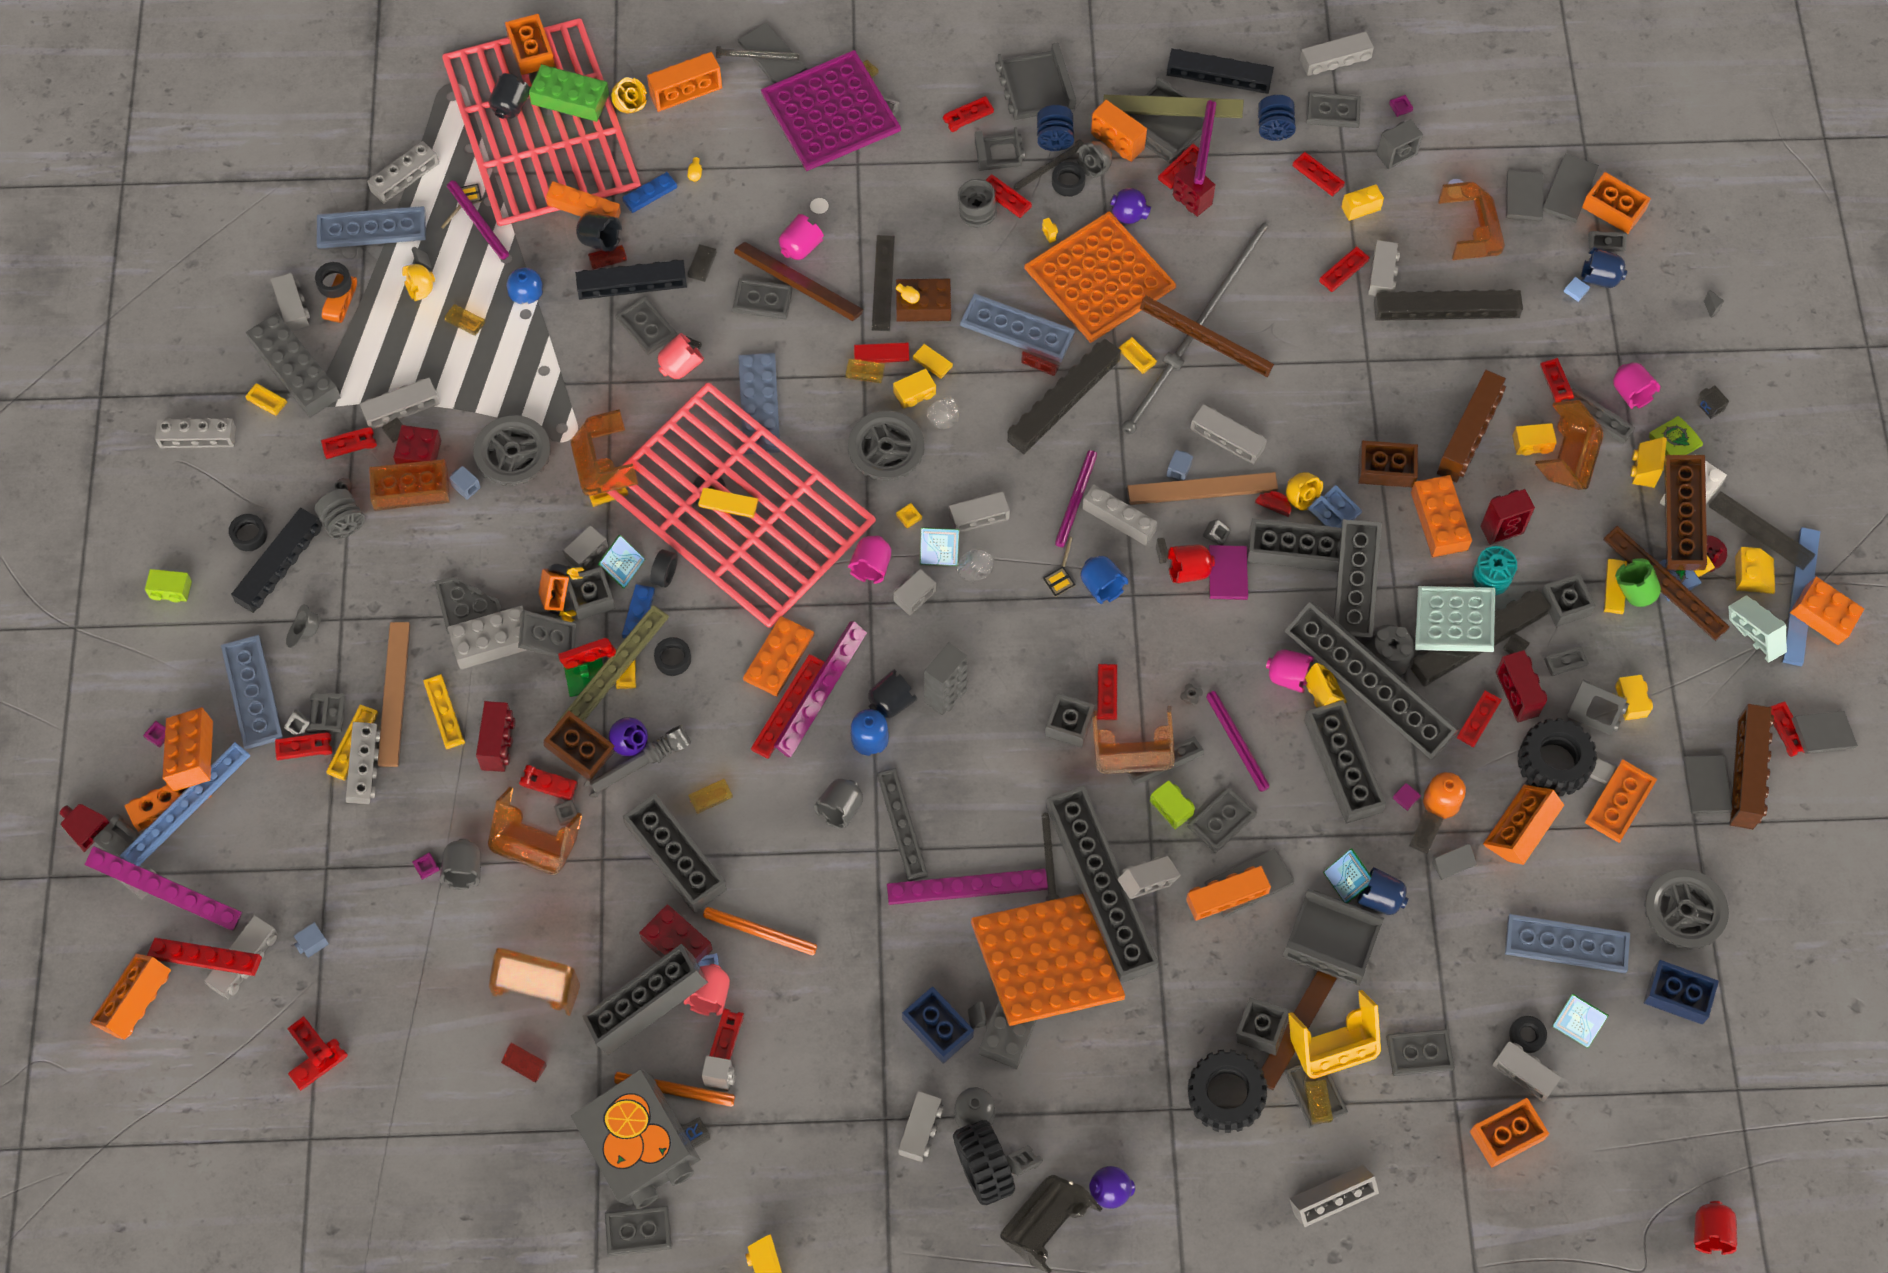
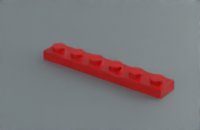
M810 654L808 655L752 745L751 750L767 759L770 758L775 750L774 744L825 663L824 661Z
M154 938L147 956H151L159 961L255 976L262 957L255 953Z

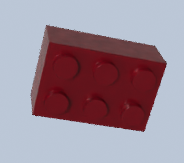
M1526 489L1520 491L1513 490L1508 495L1502 497L1499 495L1491 499L1480 526L1489 545L1524 534L1535 509Z
M1525 650L1503 656L1495 673L1517 723L1539 717L1547 702V695L1540 687L1538 674L1534 673L1532 669L1531 658L1526 655Z
M484 701L476 757L481 770L505 772L506 765L510 763L508 749L512 747L513 743L511 729H515V718H513V710H510L508 703Z
M668 904L639 932L641 940L661 958L680 944L695 957L697 963L713 950L711 942Z

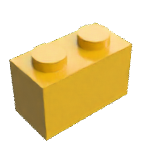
M1377 184L1345 194L1341 208L1348 221L1381 210L1384 197Z
M925 368L894 382L893 393L902 408L905 409L913 407L923 400H929L936 395V384Z
M1552 423L1516 426L1512 435L1516 455L1547 454L1553 452L1557 443Z
M1642 675L1620 677L1615 684L1617 695L1623 698L1627 697L1626 703H1629L1625 714H1623L1624 720L1648 717L1653 709V703L1648 698V686L1646 681L1643 680Z

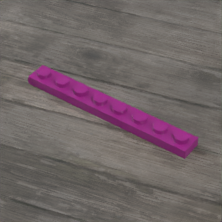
M849 622L774 744V747L786 757H792L867 634L856 622Z
M95 846L92 847L84 864L232 931L235 930L243 913Z
M1046 869L887 883L889 905L1048 889Z

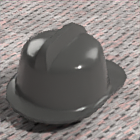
M305 604L299 608L287 634L286 645L289 648L295 647L300 639L312 637L318 630L321 616L309 611V607Z

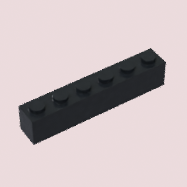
M1171 48L1166 76L1269 94L1274 67Z
M675 259L667 262H653L575 272L579 300L687 288L684 260Z
M301 507L298 509L231 593L235 603L252 613L262 606L264 599L274 591L276 584L285 577L290 566L297 562L299 555L308 548L313 537L320 533L322 525L318 517Z

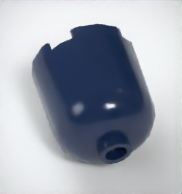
M1594 246L1589 250L1588 253L1591 256L1589 261H1584L1581 277L1583 278L1581 281L1605 288H1613L1621 280H1625L1627 270H1625V261L1621 256Z
M1373 867L1369 872L1371 875L1369 886L1359 894L1358 903L1385 915H1394L1400 908L1404 909L1407 905L1409 898L1406 897V885L1401 880Z

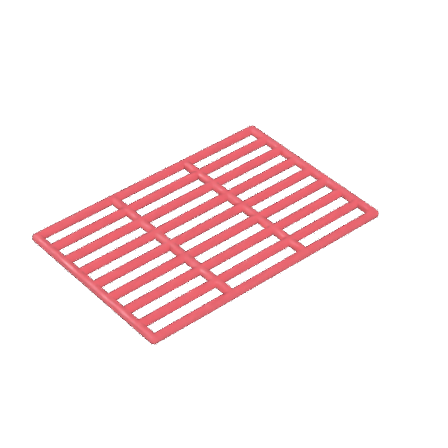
M578 18L544 27L553 54L555 68L563 70L551 33L561 30L575 73L604 81L582 19ZM578 27L594 73L583 75L567 28ZM508 37L442 55L498 226L560 210L548 205L537 209L521 159L531 157L545 200L549 187L538 155L548 152L558 183L566 185L555 150L561 148L566 150L579 190L588 193L572 145L580 143L583 145L599 191L592 195L606 198L641 187L610 96H608L605 106L613 127L603 130L598 119L597 122L593 121L596 132L586 134L581 118L572 115L579 136L571 139L568 137L560 112L552 110L562 141L556 143L551 141L540 107L532 105L545 146L537 148L534 146L521 109L517 118L528 150L519 153L507 118H499L511 155L501 157L485 109L490 108L489 101L482 102L467 55L478 54L489 90L492 93L495 83L484 50L494 48L502 74H510L501 46L510 44ZM461 58L476 104L465 106L450 59ZM521 75L523 81L531 87L532 83L529 75ZM479 112L494 157L493 160L484 162L468 113ZM616 134L633 183L622 185L606 136ZM598 138L616 186L608 190L604 187L589 141ZM513 161L530 211L524 213L519 212L504 164ZM497 166L513 216L502 218L487 169Z
M706 383L602 484L604 491L768 628H771L778 621L779 617L783 616L876 521V518L711 383ZM709 391L757 431L748 437L701 398ZM697 404L744 443L737 450L734 449L689 412V410ZM684 416L731 456L723 463L676 423ZM669 429H672L717 466L718 469L710 475L663 435ZM763 435L810 473L811 476L803 482L755 442ZM658 441L702 477L705 482L697 488L650 448ZM751 448L799 488L792 495L789 494L745 458L743 454ZM646 454L693 494L686 501L683 500L642 466L638 460ZM736 461H739L786 501L778 508L730 467ZM632 466L678 504L679 507L673 513L669 512L624 473ZM724 473L754 498H758V501L773 513L767 520H764L755 512L754 518L751 519L759 524L760 527L752 533L729 513L713 510L747 538L741 546L736 544L691 506L698 498L700 499L703 487L709 488L713 486L718 491L732 493L717 481ZM618 479L621 480L663 515L666 520L658 526L611 486ZM818 480L864 517L866 521L858 527L810 488V486ZM805 492L854 533L847 540L844 539L797 499ZM792 505L841 546L833 553L784 512ZM686 511L731 548L734 553L726 559L678 518ZM780 518L825 555L828 560L820 566L776 530L772 524ZM673 524L718 561L721 566L713 572L665 531ZM767 531L811 567L815 573L807 579L762 542L759 537ZM754 544L798 580L802 586L794 592L748 554L746 550ZM739 557L743 558L785 593L789 599L781 605L735 567L733 563ZM726 570L730 571L776 610L774 615L769 619L722 580L720 576Z

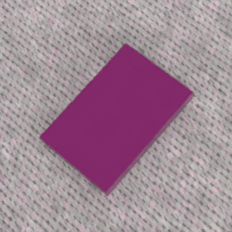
M1209 545V551L1215 559V566L1212 567L1209 575V599L1248 600L1247 546Z

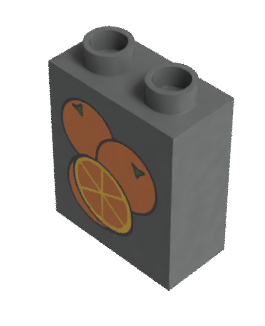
M641 1069L571 1115L572 1120L617 1200L629 1206L634 1204L637 1209L644 1208L653 1203L659 1197L656 1189L666 1182L670 1181L672 1186H675L689 1179L694 1174L691 1166L701 1160L652 1075Z

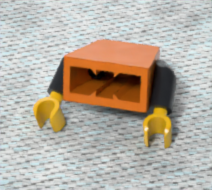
M553 564L548 569H543L541 574L539 596L543 608L558 617L562 616L564 621L573 622L575 620L572 616H575L576 612L574 610L564 611L568 576L570 575L572 579H582L583 577L578 575V571H584L582 567L571 568L561 564Z

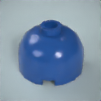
M518 268L507 279L508 295L512 301L518 304L526 302L531 304L537 301L543 293L541 277L530 268Z

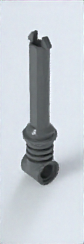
M679 725L665 733V738L662 736L660 737L661 740H656L657 743L654 741L647 742V746L644 747L642 752L589 782L587 779L584 783V788L591 785L595 791L589 794V796L596 798L598 797L597 793L648 763L658 762L659 764L662 758H664L663 755L668 756L667 753L671 754V750L677 752L687 747L691 741L683 726Z

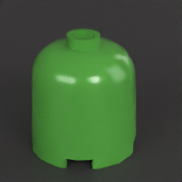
M1640 558L1633 559V563L1627 566L1625 564L1621 565L1615 577L1626 600L1631 605L1637 607H1645L1654 603L1659 598L1661 587L1650 562Z

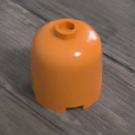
M1451 772L1439 773L1433 777L1424 792L1423 804L1425 809L1431 815H1436L1443 819L1456 815L1466 795V787L1463 780Z

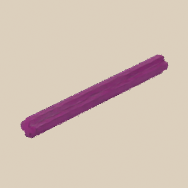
M1211 100L1207 101L1194 177V183L1200 185L1203 184L1216 110V102Z
M451 180L447 184V188L497 256L505 260L509 256L508 251L457 182Z
M1089 450L1085 457L1055 541V545L1058 547H1065L1097 458V452Z
M1216 691L1209 692L1206 696L1208 702L1259 791L1267 790L1269 788L1268 781Z

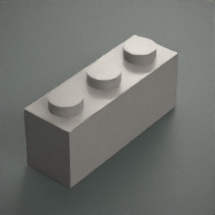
M1376 241L1368 295L1390 298L1391 291L1395 292L1396 281L1393 279L1394 276L1397 277L1398 266L1395 264L1396 261L1399 262L1400 251L1397 250L1398 243Z
M292 273L272 278L271 282L285 324L291 331L309 326L307 319L311 317L308 309L303 307V304L306 302L303 293L299 294L298 292L301 289L298 278L294 279Z
M992 492L988 496L974 497L969 501L953 503L949 506V516L953 528L959 529L960 533L1008 520L1010 510L1004 493Z
M1166 856L1163 858L1156 857L1150 862L1143 861L1134 867L1130 865L1123 869V874L1117 880L1128 897L1133 899L1170 887L1181 875L1170 858Z
M1510 1041L1492 1065L1542 1102L1548 1098L1561 1079L1554 1069L1545 1067L1537 1057L1528 1055L1519 1044Z
M917 1092L901 1140L899 1155L923 1162L924 1156H929L932 1146L929 1144L931 1137H935L938 1128L935 1122L937 1117L941 1118L944 1106L941 1105V1098Z

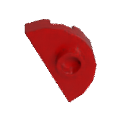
M1271 491L1260 494L1255 500L1256 504L1286 517L1290 516V503L1287 497L1280 492Z

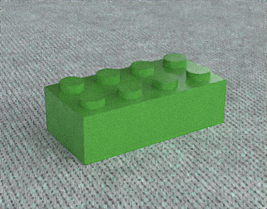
M541 64L529 90L532 105L597 122L609 96V90L606 81Z

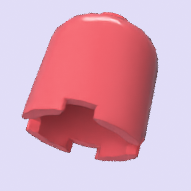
M683 333L677 335L658 353V363L661 366L658 369L665 377L668 375L673 379H681L704 361L700 351L697 348L693 349L688 344L690 340Z
M719 965L700 966L708 983L686 998L684 1004L691 1005L690 1010L698 1014L709 1016L710 1012H713L719 1016L724 1010L730 978Z

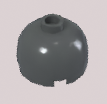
M1088 142L1080 146L1077 154L1079 153L1077 163L1084 169L1087 176L1091 174L1094 176L1093 178H1097L1106 173L1112 164V154L1109 148L1102 142Z

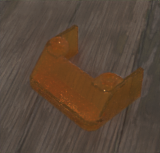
M1474 182L1444 184L1438 203L1474 200L1480 227H1477L1473 232V240L1457 241L1452 260L1500 255L1503 252L1505 243L1493 197Z
M1580 400L1555 402L1552 406L1561 416L1558 422V430L1564 436L1558 459L1535 461V465L1551 482L1577 490L1587 489L1603 440V430Z
M620 409L590 416L571 439V447L582 492L587 496L638 484L633 463L614 468L613 461L608 458L597 460L592 438L625 430Z
M1172 706L1167 707L1168 725L1156 728L1154 741L1116 744L1115 735L1112 731L1099 729L1098 713L1093 711L1095 758L1098 771L1102 774L1171 769L1175 763Z
M509 787L496 800L488 840L489 849L495 854L547 874H558L563 869L577 840L582 814L578 813L566 827H562L557 832V836L522 824L523 814L521 810L510 805L513 788Z
M497 948L493 957L489 988L492 995L496 997L511 990L545 999L551 1008L555 1010H562L563 1008L566 1015L570 1016L580 983L575 970L568 965Z

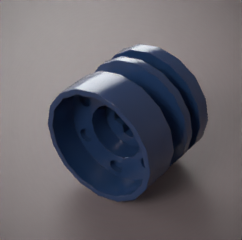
M1271 95L1263 98L1258 103V125L1261 137L1271 141H1280L1291 137L1295 133V104L1290 97Z
M1051 105L1042 108L1037 113L1038 145L1048 151H1062L1071 147L1074 143L1072 111L1065 106Z

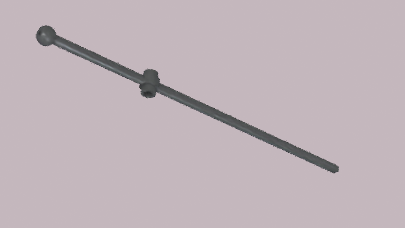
M1263 223L1196 321L1197 323L1204 324L1267 230V223ZM1187 335L1174 354L1167 353L1163 362L1167 363V366L1132 418L1123 423L1122 429L1126 434H1133L1136 431V423L1174 368L1177 370L1181 369L1184 360L1180 358L1193 340V337Z

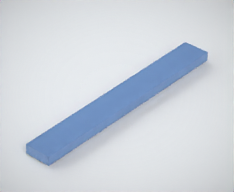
M1803 527L1799 531L1786 630L1787 652L1783 654L1782 661L1783 663L1801 667L1804 663L1808 625L1790 612L1805 586L1815 577L1820 531Z
M234 742L211 765L210 781L189 787L120 857L140 866L250 757V754Z

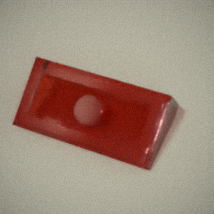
M623 245L617 246L613 251L605 252L601 250L588 254L592 270L627 261Z
M1022 352L1021 363L1049 375H1056L1060 365L1031 353Z
M512 1042L501 1061L503 1065L535 1083L547 1067L545 1061Z

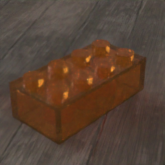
M445 459L369 467L370 498L375 511L450 503L448 468Z

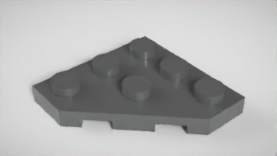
M455 577L434 581L448 634L449 626L502 611L499 599L493 596L490 597L481 590L460 582Z

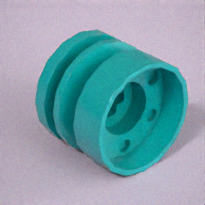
M1491 546L1483 550L1472 572L1474 586L1495 588V596L1507 591L1517 571L1515 555L1510 550L1501 546Z

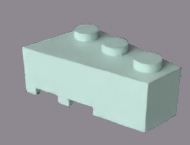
M1747 595L1728 606L1729 620L1744 637L1748 635L1755 642L1753 646L1756 650L1760 648L1766 654L1765 660L1768 663L1787 652V627L1784 621L1779 620L1769 610L1764 609L1757 601L1752 600Z

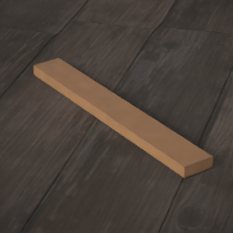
M1272 472L1128 485L1127 490L1129 504L1135 505L1268 493L1271 491L1277 492L1278 485L1276 473Z
M390 622L378 755L379 767H399L410 635L409 622Z

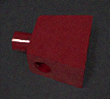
M78 804L74 809L66 805L59 813L65 818L60 825L84 853L94 843L93 839L110 823L105 816L82 804Z

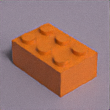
M539 14L505 22L507 36L521 75L538 71L541 64L555 67L553 54Z
M1105 100L1092 114L1091 134L1096 139L1104 142L1108 148L1118 152L1122 158L1132 162L1145 149L1147 128L1108 100Z
M1604 172L1586 196L1582 208L1629 234L1646 211L1651 198Z
M1816 576L1805 586L1790 613L1839 645L1850 636L1864 608Z
M1528 1098L1477 1123L1470 1130L1472 1137L1491 1168L1537 1145L1549 1135L1548 1130Z

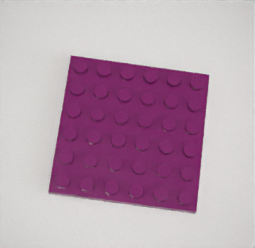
M855 50L761 89L762 96L806 172L901 131V126Z

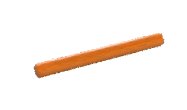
M706 907L703 917L810 955L816 953L817 945L815 943L711 907Z
M616 1072L614 1083L619 1084L632 1074ZM655 1079L661 1092L665 1094L726 1106H733L735 1102V1095Z

